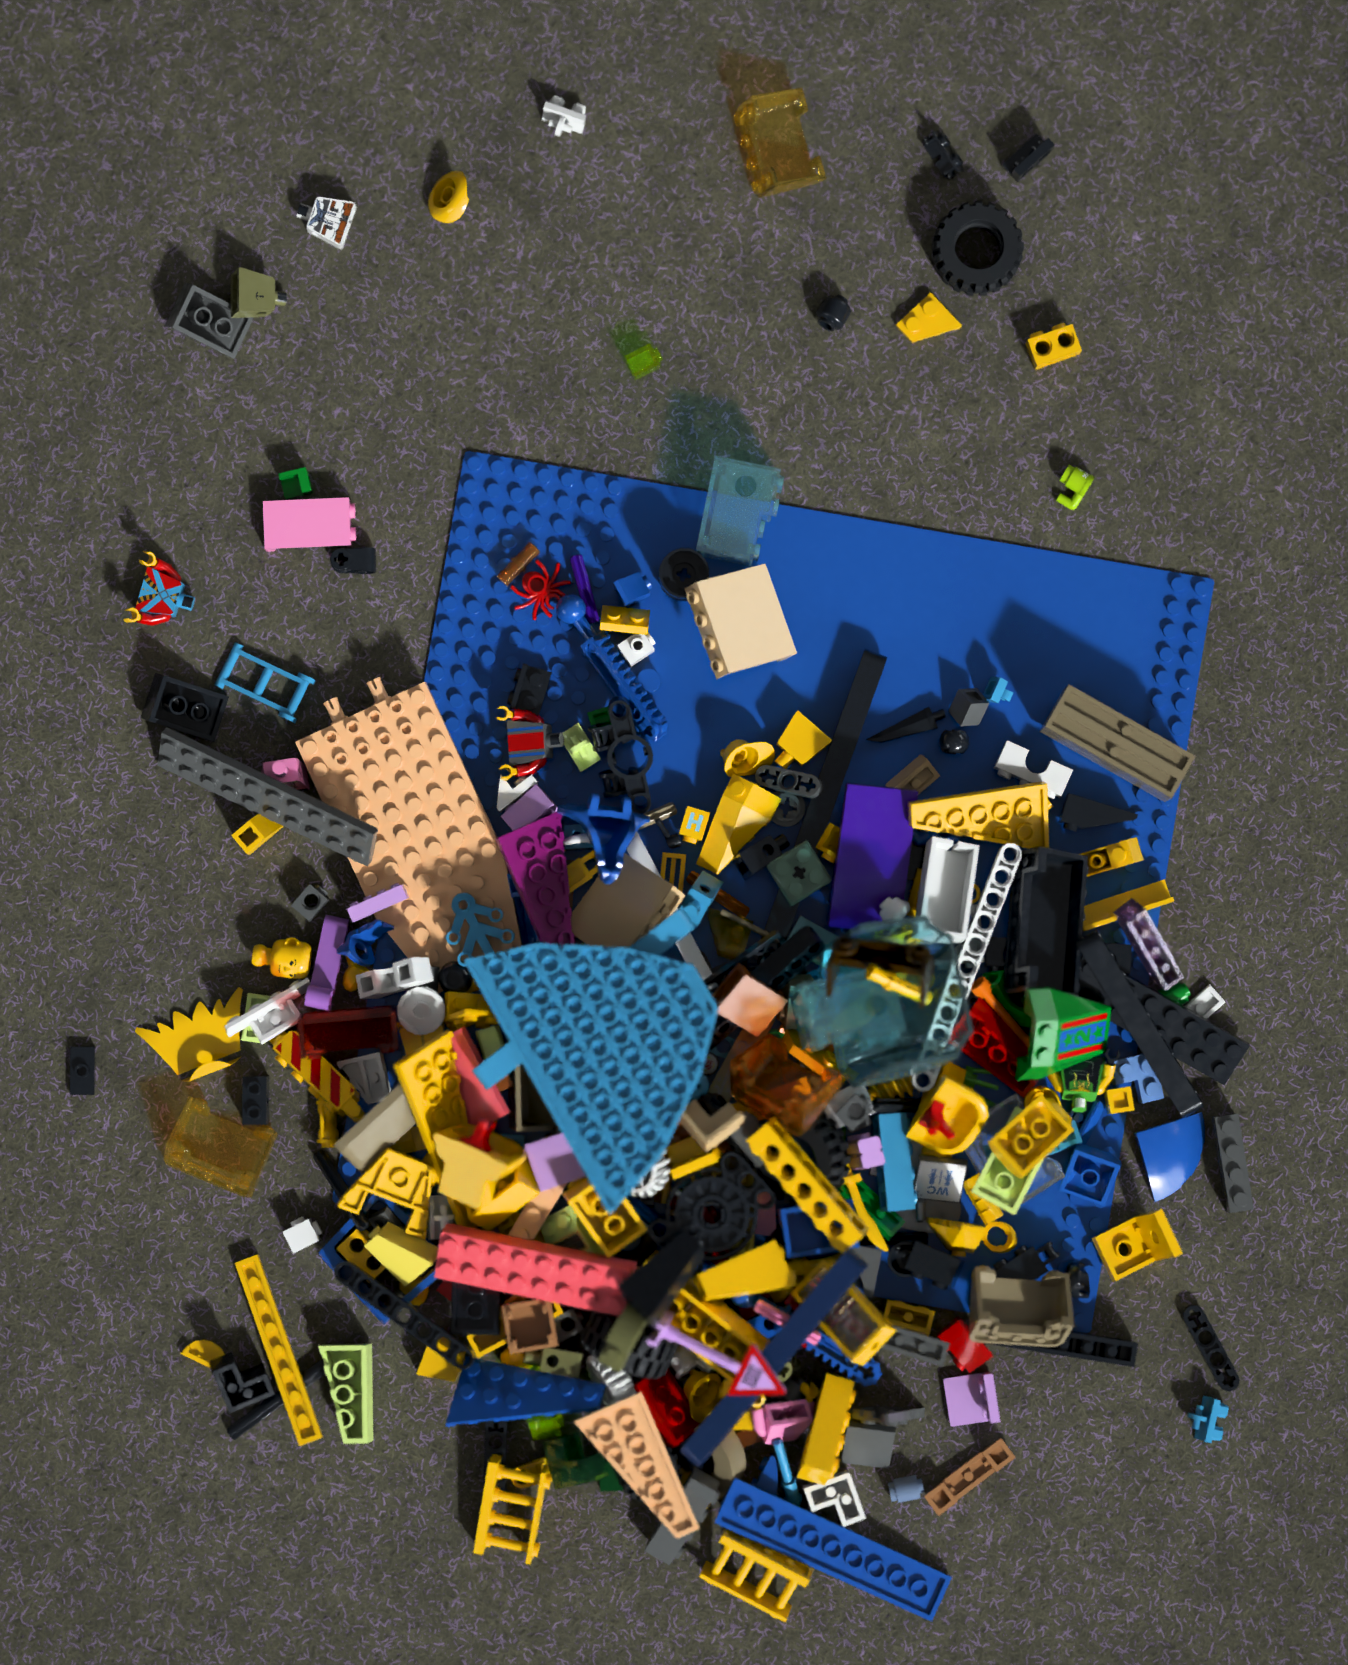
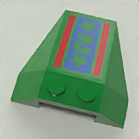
M1050 987L1026 988L1023 1011L1032 1018L1028 1056H1019L1017 1058L1015 1080H1038L1105 1053L1112 1007Z

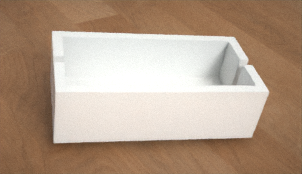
M931 837L926 842L912 936L933 940L939 936L938 941L961 944L966 940L979 845L958 841L953 846L954 840Z

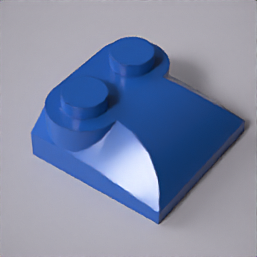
M1076 1145L1072 1150L1059 1191L1105 1206L1121 1167V1161L1113 1154L1088 1145Z

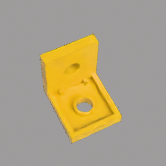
M1162 1209L1138 1214L1091 1238L1112 1282L1154 1261L1174 1258L1182 1254L1181 1248ZM1121 1243L1126 1244L1128 1247L1126 1256H1122L1119 1253V1245Z

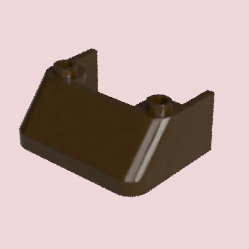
M841 936L834 940L826 965V997L832 996L840 966L867 969L870 964H874L885 971L891 970L895 973L919 975V1008H924L934 972V957L929 948L921 944L915 945Z

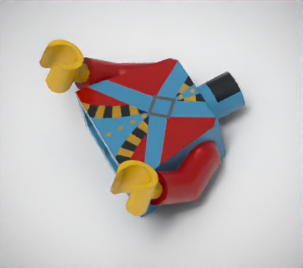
M143 551L148 554L149 560L147 562L139 560L142 565L151 567L146 569L136 607L124 610L130 611L132 618L123 619L124 622L136 621L140 624L154 626L169 621L171 617H176L178 608L192 611L195 597L183 594L185 585L181 582L180 574L169 563L156 558L152 552Z

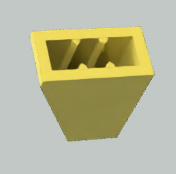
M387 1222L381 1228L377 1225L368 1234L370 1239L364 1245L404 1287L435 1262L439 1249L423 1239L405 1233L404 1229L390 1222Z

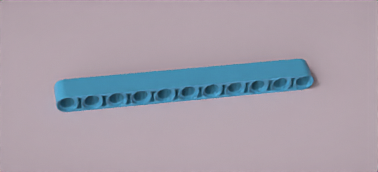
M680 907L629 948L660 956L692 931L696 925L684 909ZM509 1041L475 1067L472 1072L484 1088L488 1090L522 1062Z

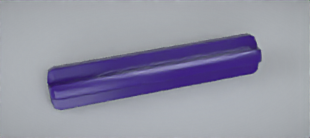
M581 554L571 556L570 562L579 595L584 600L586 606L585 617L589 624L599 622V615L583 557Z

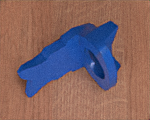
M378 919L365 924L359 929L348 933L345 937V943L337 948V954L347 956L358 965L369 967L375 963L371 945L383 933L394 930V926ZM355 947L364 950L361 957L357 955Z

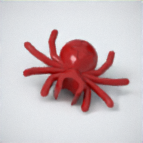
M536 559L535 563L542 569L545 578L536 571L527 572L522 578V586L529 594L519 591L514 585L510 586L517 595L527 599L532 598L523 604L514 606L515 610L525 608L535 602L532 612L533 620H536L539 604L543 612L551 618L552 614L548 609L553 610L554 607L549 604V600L555 598L558 602L560 599L558 595L561 597L566 595L561 590L554 588L571 584V581L568 580L553 584L559 572L560 563H556L555 571L549 581V574L545 566Z

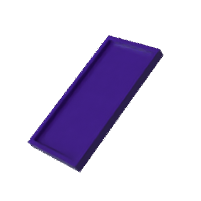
M846 783L827 921L828 927L887 933L900 929L901 921L892 928L884 926L879 914L882 909L879 906L888 897L892 900L895 897L904 900L914 830L909 825L908 802L917 801L919 791Z

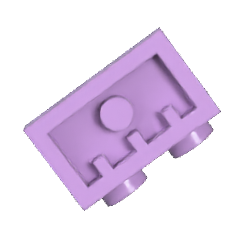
M991 1371L943 1379L950 1426L986 1421L990 1423L1000 1422L994 1377Z

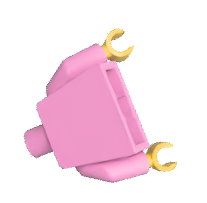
M805 1382L801 1384L800 1391L806 1396L803 1400L766 1404L761 1407L765 1398L764 1395H760L751 1409L752 1424L756 1433L763 1438L765 1444L773 1445V1441L776 1439H781L783 1442L796 1440L811 1425L815 1404L813 1399L819 1394V1389L812 1382L810 1387Z

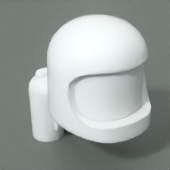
M681 1344L678 1345L670 1363L677 1372L675 1376L678 1380L695 1368L707 1373L715 1371L714 1368Z

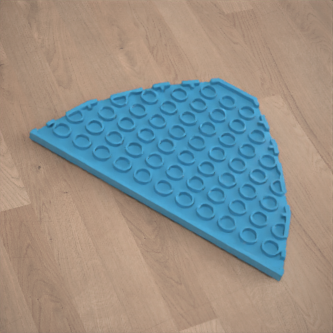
M536 943L465 959V964L608 1214L613 1213L662 1157L702 1075L719 1010L718 1005L694 965L630 948Z

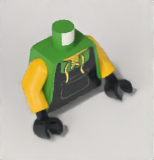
M1108 1047L1105 1051L1107 1061H1105V1057H1093L1047 1076L1054 1089L1060 1092L1061 1099L1072 1100V1110L1074 1112H1085L1087 1110V1101H1095L1097 1095L1103 1094L1111 1084L1116 1067L1114 1061L1120 1057L1119 1049L1115 1057H1110L1108 1055L1110 1047Z

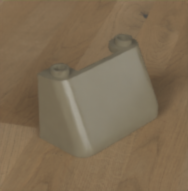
M989 1266L974 1267L971 1275L969 1338L971 1341L1056 1347L1065 1342L1074 1327L1069 1273L1053 1270L1047 1272L1041 1281L996 1278V1272Z

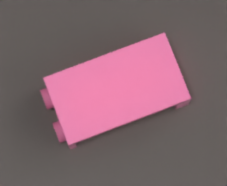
M349 497L263 501L264 548L266 551H276V549L327 546H347V548H352V542H356V527H351V518L356 517L355 504H351Z

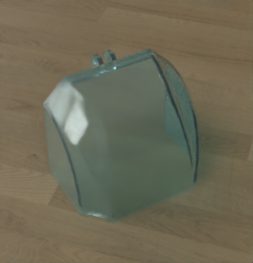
M926 916L859 924L841 935L906 944H921L929 948L934 957V972L929 987L933 996L931 1002L925 1005L924 1008H919V1002L891 989H883L881 984L866 979V969L840 966L832 996L826 997V965L834 940L826 944L821 953L818 978L826 1012L812 1014L810 1019L811 1021H819L827 1018L829 1026L816 1027L813 1029L814 1035L831 1033L838 1070L853 1088L908 1077L954 1061L959 1057L961 1049L974 1032L953 937L934 926ZM896 973L898 977L919 986V975Z

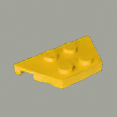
M783 1025L779 1027L778 1031L784 1034L782 1039L787 1046L788 1052L827 1081L844 1083L847 1080L850 1084H854L859 1077L840 1063L834 1053L829 1050L823 1051L819 1048L818 1042L812 1037H805L795 1029L785 1030Z

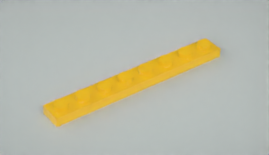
M257 1254L235 1263L298 1444L302 1446L323 1438L260 1257Z

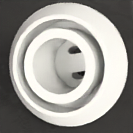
M888 897L879 906L882 909L879 914L884 926L889 928L899 923L910 911V904L897 897L893 900Z

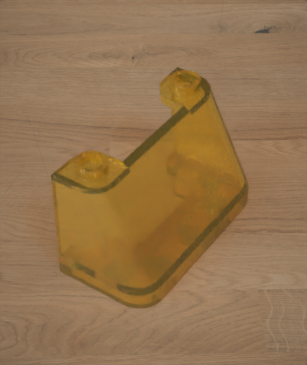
M189 1096L166 1143L164 1162L176 1170L239 1196L250 1198L256 1190L278 1133L266 1125L256 1127L252 1131L210 1113V1108L205 1100L201 1098L194 1099Z

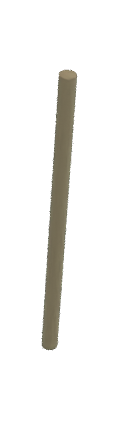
M724 909L720 913L724 917L763 937L769 934V932ZM775 939L773 942L778 944L779 940ZM817 957L812 961L826 969L827 962Z

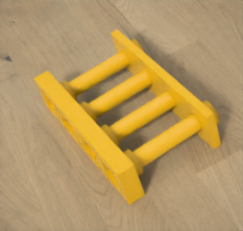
M492 1454L488 1463L473 1553L483 1555L486 1547L490 1548L491 1545L526 1552L525 1564L530 1565L533 1557H538L540 1543L536 1542L545 1489L550 1488L552 1475L548 1474L549 1465H544L541 1475L504 1468L505 1465L501 1464L502 1456ZM504 1477L538 1484L537 1498L502 1491L501 1488L497 1487L498 1479ZM501 1500L535 1507L533 1520L499 1514L497 1510H493L494 1502ZM499 1523L531 1530L529 1543L493 1536V1533L489 1532L490 1524Z
M724 1528L719 1543L724 1545L714 1564L706 1560L699 1577L707 1583L715 1585L763 1610L773 1618L786 1622L792 1607L787 1601L797 1584L806 1588L814 1568ZM733 1550L746 1556L736 1575L722 1569ZM754 1561L767 1567L757 1587L744 1580ZM776 1573L789 1579L778 1598L766 1592Z

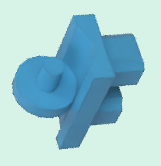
M1203 1395L1202 1403L1196 1406L1195 1413L1188 1412L1187 1415L1188 1418L1194 1419L1192 1428L1196 1429L1194 1438L1211 1443L1212 1440H1222L1223 1428L1215 1426L1217 1417L1225 1418L1227 1416L1229 1406L1221 1403V1400Z

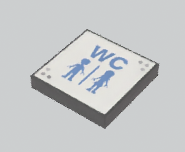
M919 1155L913 1188L917 1192V1199L960 1203L968 1165L967 1159Z

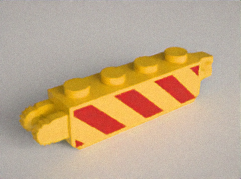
M284 1031L269 1040L274 1046L272 1049L277 1054L275 1059L284 1068L288 1065L293 1070L291 1075L299 1083L305 1081L309 1085L307 1090L316 1099L319 1097L323 1098L326 1101L323 1105L331 1114L334 1115L337 1112L342 1118L347 1115L355 1123L365 1116V1112L357 1104L360 1101V1094L356 1088L297 1031H289L288 1033Z

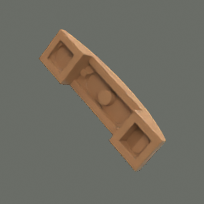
M999 1438L945 1477L926 1493L924 1498L939 1516L957 1503L958 1499L1016 1457L1002 1438Z

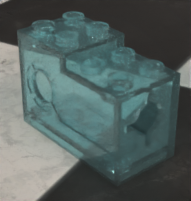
M715 456L696 551L705 558L752 567L753 561L758 562L761 544H757V538L763 537L765 522H771V517L777 516L780 499H775L776 493L781 494L784 476L780 475L781 469Z
M866 970L837 976L831 997H826V978L797 984L789 993L802 1050L810 1049V1052L825 1049L824 1046L833 1044L834 1047L848 1044V1041L851 1049L859 1048L860 1052L873 1049V1046L882 1043L883 1047L896 1044V1041L902 1039L901 1036L908 1031L898 992L891 989H883L881 984L866 979Z

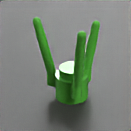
M966 1065L965 1070L967 1071L963 1084L974 1089L975 1085L994 1090L999 1089L997 1085L978 1080L977 1075L973 1074H991L985 1068H974ZM980 1095L987 1105L995 1109L999 1108L997 1104Z

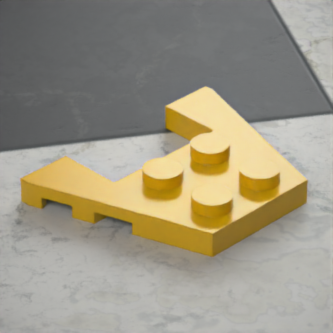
M387 1147L341 1197L337 1206L358 1214L368 1192L413 1209L404 1228L405 1233L425 1240L433 1166L430 1163Z

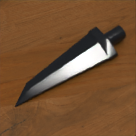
M926 707L924 710L866 740L883 743L920 732L934 730L938 728L936 721L946 718L943 709L932 713L930 707Z

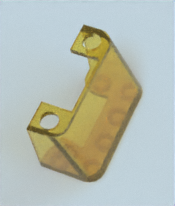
M803 88L752 95L737 108V112L734 114L735 124L740 127L741 131L740 144L747 154L746 167L748 171H751L753 177L752 190L759 198L814 185L826 179L821 156H816L810 160L800 122V117L808 111Z

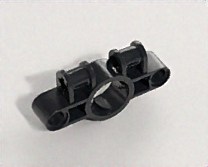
M616 696L608 704L611 721L591 725L588 727V731L592 733L593 751L607 750V761L610 769L599 773V778H602L605 790L603 796L610 798L627 794L631 798V809L634 812L643 814L651 807L646 773L653 762L652 747L647 737L635 730L628 700L623 696ZM621 703L625 705L626 710L621 714L615 713L613 707L616 704ZM634 739L645 746L643 751L644 755L647 756L646 761L639 768L630 767L628 770L622 769L616 765L617 761L613 750L619 742L627 743ZM637 796H644L647 801L644 805L639 806L634 803V799Z

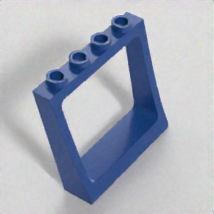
M375 1194L361 1207L366 1215L377 1202H382L386 1207H389L404 1226H406L411 1212L407 1209L403 1212L397 1206L398 1203ZM351 1218L319 1251L318 1255L333 1271L338 1263L343 1262V1259L335 1252V1247L356 1226ZM427 1230V1235H426L425 1241H427V1242L433 1244V1243L428 1239V1230ZM348 1265L341 1268V1277L343 1279L351 1277L352 1269ZM435 1271L402 1299L407 1303L415 1299L438 1279L434 1278ZM363 1281L360 1283L362 1293L367 1294L371 1291ZM355 1294L383 1325L391 1320ZM379 1299L380 1305L384 1308H387V1306Z

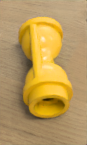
M319 1097L316 1104H318L317 1110L320 1115V1129L316 1143H321V1148H335L334 1144L340 1140L337 1129V1112L334 1115L331 1114L323 1105L326 1101Z

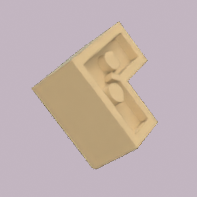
M693 1100L686 1106L679 1120L706 1153L745 1124L744 1114L741 1111L737 1113L730 1103L709 1117L696 1100Z

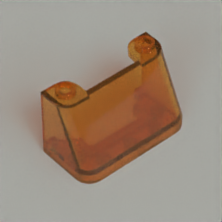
M769 1033L730 1060L731 1093L735 1100L768 1120L775 1117L785 1130L793 1135L801 1136L810 1129L842 1087V1074L832 1068H826L821 1072L820 1077L788 1059L787 1046L784 1041Z

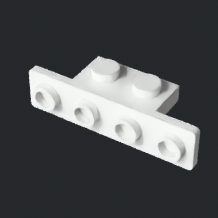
M309 979L296 980L287 990L283 992L278 991L272 994L268 1001L250 1007L244 1015L231 1018L225 1025L227 1036L231 1037L250 1026L262 1045L302 1022L303 1017L292 1001L307 992L308 985L311 984Z

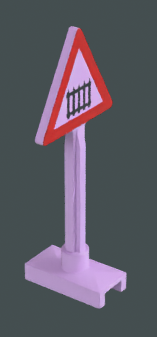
M670 1309L666 1311L657 1326H655V1330L646 1342L655 1348L662 1338L671 1342L675 1341L735 1372L736 1376L727 1393L729 1396L784 1395L786 1393L785 1387L755 1344L750 1346L743 1362L740 1363L680 1332L678 1328L671 1325L675 1312Z

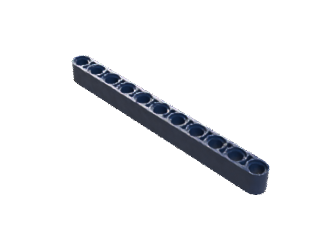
M848 1248L761 1352L776 1376L868 1266V1263L851 1248ZM726 1394L682 1447L680 1452L698 1468L701 1467L760 1395L729 1396Z

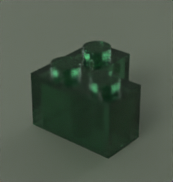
M579 1432L560 1435L542 1442L555 1489L587 1484L609 1476L601 1452L584 1455Z

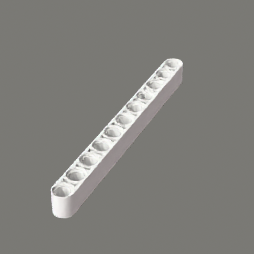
M1009 843L1002 846L994 860L967 930L966 940L962 943L911 1076V1084L918 1091H928L931 1089L937 1078L1020 862L1022 853L1016 844ZM1006 848L1014 850L1015 859L1013 861H1007L1004 858L1003 853ZM999 870L1005 872L1007 876L1004 884H1000L995 880V873ZM989 893H994L998 897L996 906H990L986 902V896ZM981 915L989 919L990 923L986 929L978 926L977 920ZM972 938H977L981 943V948L977 952L969 948V941ZM964 960L972 964V971L969 974H964L960 970V964ZM955 983L963 986L964 991L960 997L952 994L951 988ZM947 1005L955 1010V1015L952 1019H946L943 1016V1009ZM938 1028H942L946 1032V1038L942 1042H938L934 1038V1032ZM928 1051H934L937 1054V1061L933 1065L928 1064L925 1060V1055ZM921 1073L926 1074L929 1078V1083L925 1087L918 1086L916 1082L917 1076Z

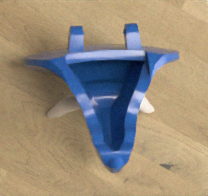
M595 793L589 795L587 804L568 803L557 806V813L578 822L586 833L572 835L564 839L563 845L590 843L594 848L600 880L604 884L613 883L621 872L626 848L635 836L636 831L644 824L650 822V817L631 811L630 797L621 798L620 808L599 804V794Z

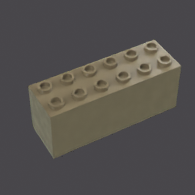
M1071 685L1063 689L1039 731L1163 802L1173 798L1196 757Z

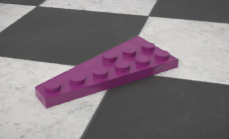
M554 812L496 838V842L539 942L575 945L571 926L572 911L569 906L568 895L570 891L567 861L564 856V832H562L561 826L562 815Z

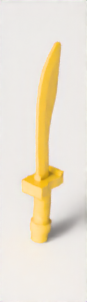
M848 1163L847 1167L850 1170L848 1176L844 1177L845 1182L843 1185L846 1184L857 1215L869 1228L866 1233L867 1237L875 1246L886 1252L888 1247L877 1224L865 1209L856 1182L862 1181L860 1173L853 1175Z

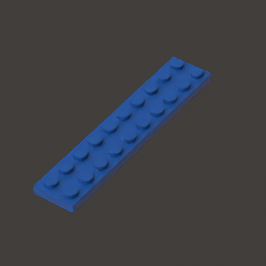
M734 1478L713 1520L718 1525L931 1622L952 1579L950 1575L738 1478Z

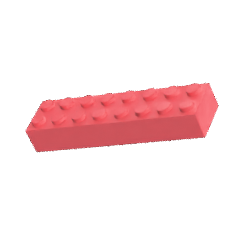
M447 1223L440 1235L434 1278L620 1316L628 1302L621 1295L618 1285L635 1272L637 1262L616 1257L607 1258L606 1255Z

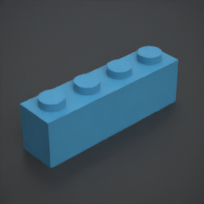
M906 1112L871 1116L873 1136L880 1137L882 1146L880 1151H883L885 1158L883 1165L876 1166L880 1212L915 1209V1204H917V1192L913 1188L915 1169L911 1166L910 1157L913 1154V1146L909 1138L905 1137L910 1126V1120Z

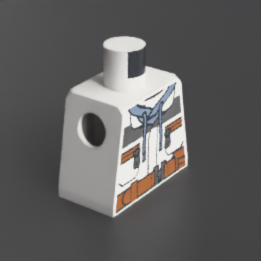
M317 197L313 207L301 203L298 208L297 217L308 221L306 227L308 233L342 250L356 211V205L350 201Z

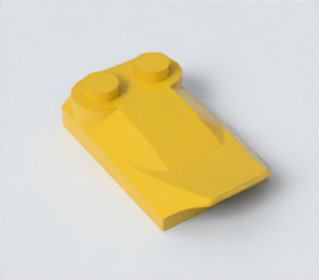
M1041 1094L988 1142V1145L1001 1163L1013 1175L1022 1179L1074 1131L1071 1126L1072 1118L1053 1098H1044Z

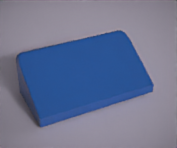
M1097 1099L1093 1102L1087 1101V1110L1085 1112H1074L1071 1108L1068 1114L1077 1124L1082 1143L1079 1145H1086L1106 1107L1104 1103Z

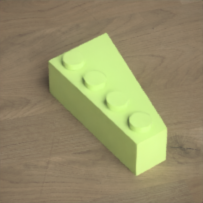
M372 1343L323 1344L318 1346L324 1361L325 1374L328 1377L331 1388L330 1393L332 1400H334L343 1443L372 1442Z

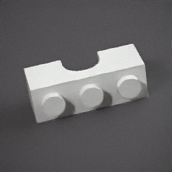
M1007 740L994 766V769L998 770L997 774L1009 780L1011 777L1020 780V785L1044 781L1047 783L1048 798L1061 797L1073 770L1051 760L1044 772L1039 774L1032 773L1025 764L1029 750Z
M410 957L392 963V968L374 969L356 975L360 999H379L432 982L433 976L429 957Z

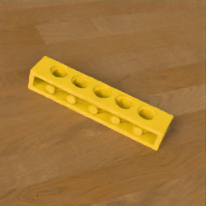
M775 1117L747 1140L751 1151L755 1155L760 1156L765 1162L767 1170L777 1176L781 1181L783 1189L793 1195L800 1209L810 1215L814 1225L826 1234L830 1244L835 1249L843 1253L867 1233L869 1228ZM770 1145L776 1146L779 1153L773 1152ZM786 1163L791 1164L795 1172L789 1171ZM802 1182L807 1183L811 1190L804 1189ZM818 1201L823 1202L826 1205V1209H822L818 1205ZM834 1220L839 1221L842 1224V1228L837 1227L834 1224Z

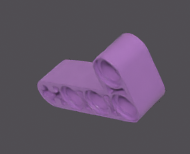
M331 915L325 916L311 984L307 988L304 1006L331 1011V1001L335 995L337 985L336 977L342 962L341 954H337V948L345 943L350 919Z

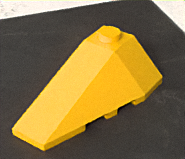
M733 774L721 797L696 864L718 875L738 855V851L747 842H750L763 826H766L771 821L781 798Z
M926 1217V1223L944 1247L952 1250V1255L966 1257V1253H973L986 1234L987 1228L974 1223Z

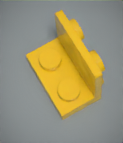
M451 991L445 993V1022H453V1026L458 1027L475 1024L476 1028H488L490 1025L500 1024L483 994Z

